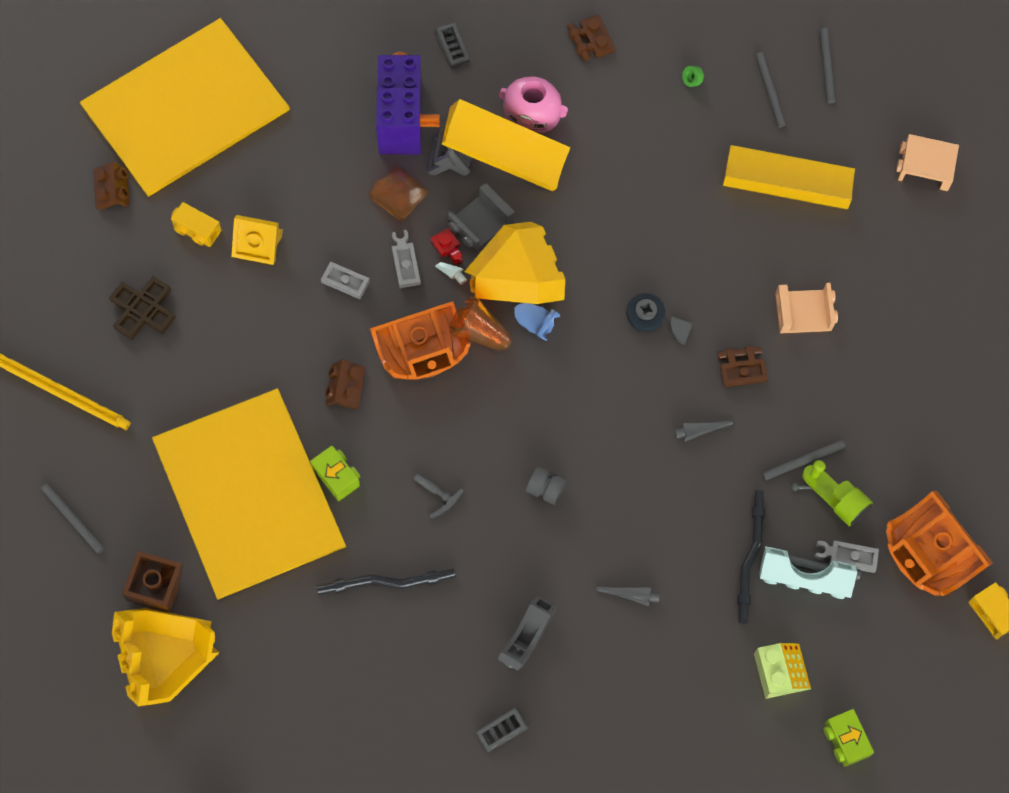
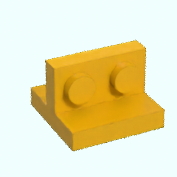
M236 215L234 218L231 257L274 265L277 245L282 238L283 229L278 228L279 223Z

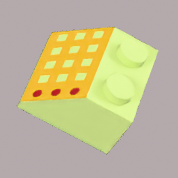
M779 643L757 648L754 657L765 699L811 689L799 644Z

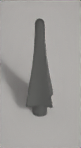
M733 421L683 423L682 428L674 430V436L676 439L683 437L684 442L708 432L731 426Z
M598 586L596 588L598 592L626 598L649 606L650 601L659 603L660 594L651 592V587L613 588Z

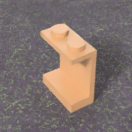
M909 134L906 142L902 141L899 153L903 155L902 160H898L896 172H899L898 181H902L905 174L941 181L939 189L948 191L954 178L959 145Z
M826 283L823 290L788 291L787 285H778L775 295L780 333L832 331L835 323L838 322V312L834 310L833 303H835V291L831 290V283Z

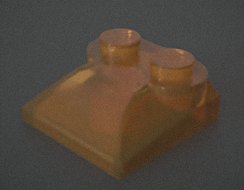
M395 167L386 177L374 183L369 197L402 222L424 199L429 190L399 167Z

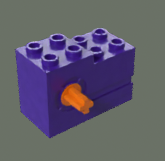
M395 52L392 55H378L376 129L379 154L421 155V127H440V114H421L422 78L420 55H407L404 52Z

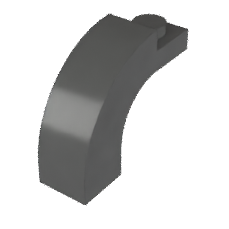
M537 595L530 603L513 637L501 651L498 660L502 661L509 668H514L517 671L520 668L522 669L542 637L557 606Z

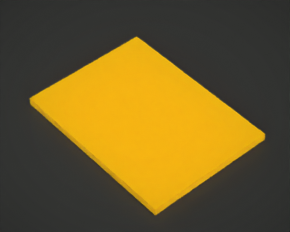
M221 18L80 101L82 108L147 197L290 110L288 104Z
M278 388L152 437L217 600L346 547Z

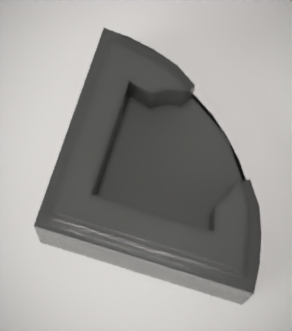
M672 317L670 322L671 331L676 340L685 345L692 323Z

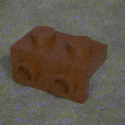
M113 161L93 169L95 208L103 210L115 204L124 207L129 206L127 169Z
M344 359L332 364L328 373L330 377L329 385L325 390V404L328 406L338 404L354 410L359 408L365 366Z

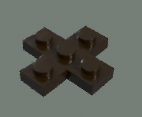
M154 276L151 277L140 292L122 281L109 297L111 302L125 310L113 325L114 329L133 340L141 328L147 324L163 335L176 319L175 314L160 305L171 292V287Z

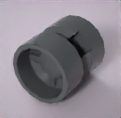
M537 466L528 483L526 492L535 497L542 495L544 501L555 505L565 487L567 479L557 474L551 476L549 470Z

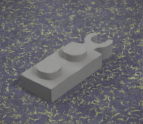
M404 230V237L402 239L397 238L396 233L393 232L392 240L396 246H392V254L399 289L421 285L413 243H407L409 240L407 230Z
M818 541L816 543V547H821L824 550V553H815L814 558L818 560H823L827 557L830 558L829 564L832 561L855 565L857 570L871 573L876 572L879 549L840 541H833L832 546H829L825 541Z

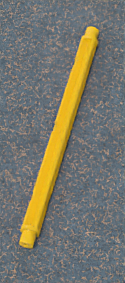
M0 353V367L117 428L120 427L124 430L129 428L131 422L125 419L123 415L99 405L89 398L52 381L50 378Z

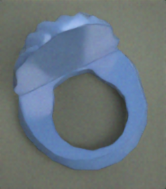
M520 303L514 307L515 318L518 323L546 341L548 339L545 335L550 333L554 327V318L561 316L553 309L548 311L532 303Z

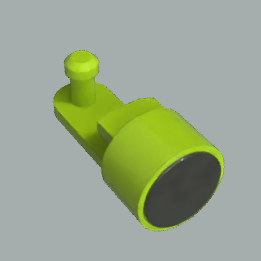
M817 460L813 465L807 466L802 474L804 481L834 509L833 512L849 527L859 522L871 509L873 502L849 481H843L838 485L824 471L826 465L823 461Z

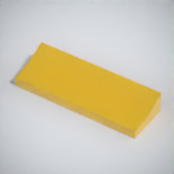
M461 99L450 106L442 145L552 192L557 189L560 174L570 147Z
M730 145L723 186L848 209L852 201L855 168Z

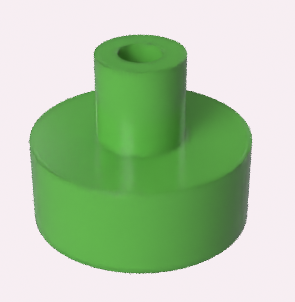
M688 66L684 69L682 79L686 86L696 87L703 82L704 74L699 66Z

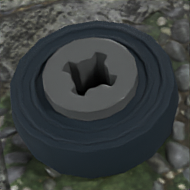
M641 293L630 300L627 305L626 315L632 327L638 331L648 332L655 330L662 324L666 311L664 303L659 297L650 293Z

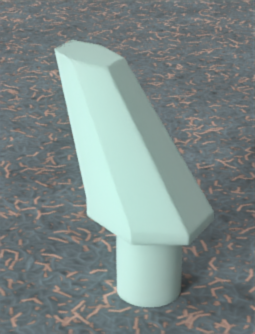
M443 262L435 266L451 279L455 278L460 285L467 281L466 277L462 274L464 269Z

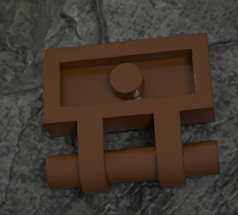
M599 14L581 20L580 29L576 28L574 23L567 25L568 35L574 41L577 54L581 55L583 61L590 59V52H593L595 58L615 52V46ZM583 37H586L588 41L587 44L583 42Z
M750 345L745 346L743 349L735 350L733 348H726L725 351L717 352L718 360H727L728 362L720 365L723 387L767 382L768 376L764 358L755 359V356L762 355L761 346L752 347ZM746 357L747 361L736 362L735 358Z

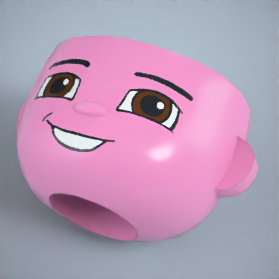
M531 76L516 79L507 89L501 88L499 97L504 101L503 110L506 119L536 133L551 131L557 126L560 118L565 117L568 112V108L562 105L560 93L551 83L540 77Z

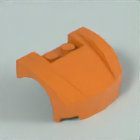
M453 301L370 328L381 363L394 379L419 380L434 377L459 363L468 353L471 343L468 342L463 333Z
M937 490L930 492L923 500L904 514L890 520L887 524L886 533L889 551L900 571L921 590H925L935 596H944L974 578L993 564V562L980 545H976L949 510V505Z

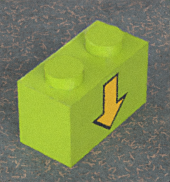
M330 446L313 458L310 463L315 473L339 502L360 487V475L353 466L350 468L346 464L347 458L340 449L336 451L333 446Z
M854 709L832 717L824 723V733L829 741L832 740L835 747V757L839 763L842 762L844 767L870 757L874 753Z

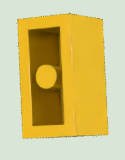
M995 582L975 595L968 603L997 640L1009 632V599L1006 590Z

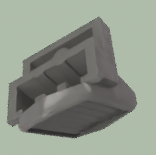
M446 123L441 125L439 133L433 135L427 173L434 176L451 169L463 176L469 175L474 158L442 145Z

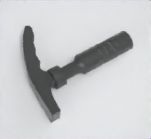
M417 473L413 479L433 494L441 496L445 502L447 501L446 505H443L441 509L429 515L430 519L436 518L448 511L464 493V490L460 488L455 495L450 496L451 494L440 490L439 486L420 473Z

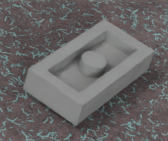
M331 261L321 278V283L358 299H361L370 282L368 277Z

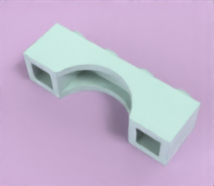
M765 546L759 574L760 579H763L768 584H777L778 582L786 584L787 587L792 589L802 587L815 594L825 592L830 593L835 598L844 599L845 597L851 598L857 569L852 564L832 561L823 571L805 573L793 566L789 559L788 551Z

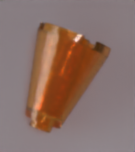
M475 296L467 298L464 301L467 303L464 309L459 307L449 327L452 330L449 332L454 336L497 351L506 350L512 341L510 338L511 333Z

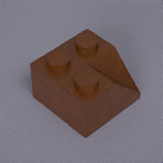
M138 551L122 595L126 601L171 613L179 590L183 564Z

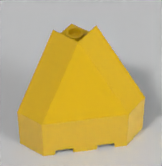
M533 222L504 225L464 271L471 275L470 288L471 292L475 293V298L532 304L564 300L565 277L562 271L558 272L555 265L557 258L552 246H547L544 239L546 232L543 226Z
M149 608L114 612L112 636L114 642L119 643L121 654L117 656L121 672L127 674L129 685L125 687L127 696L138 707L170 702L220 653L213 647L215 632L211 629L212 621Z

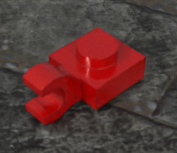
M449 228L430 238L432 245L442 258L448 255L455 266L463 262L461 259L462 254L458 250L460 243Z

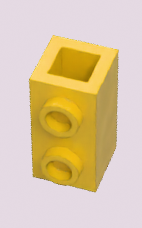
M184 202L172 212L171 220L174 230L180 235L184 236L186 234L192 237V240L199 245L205 244L211 247L222 231L219 221Z

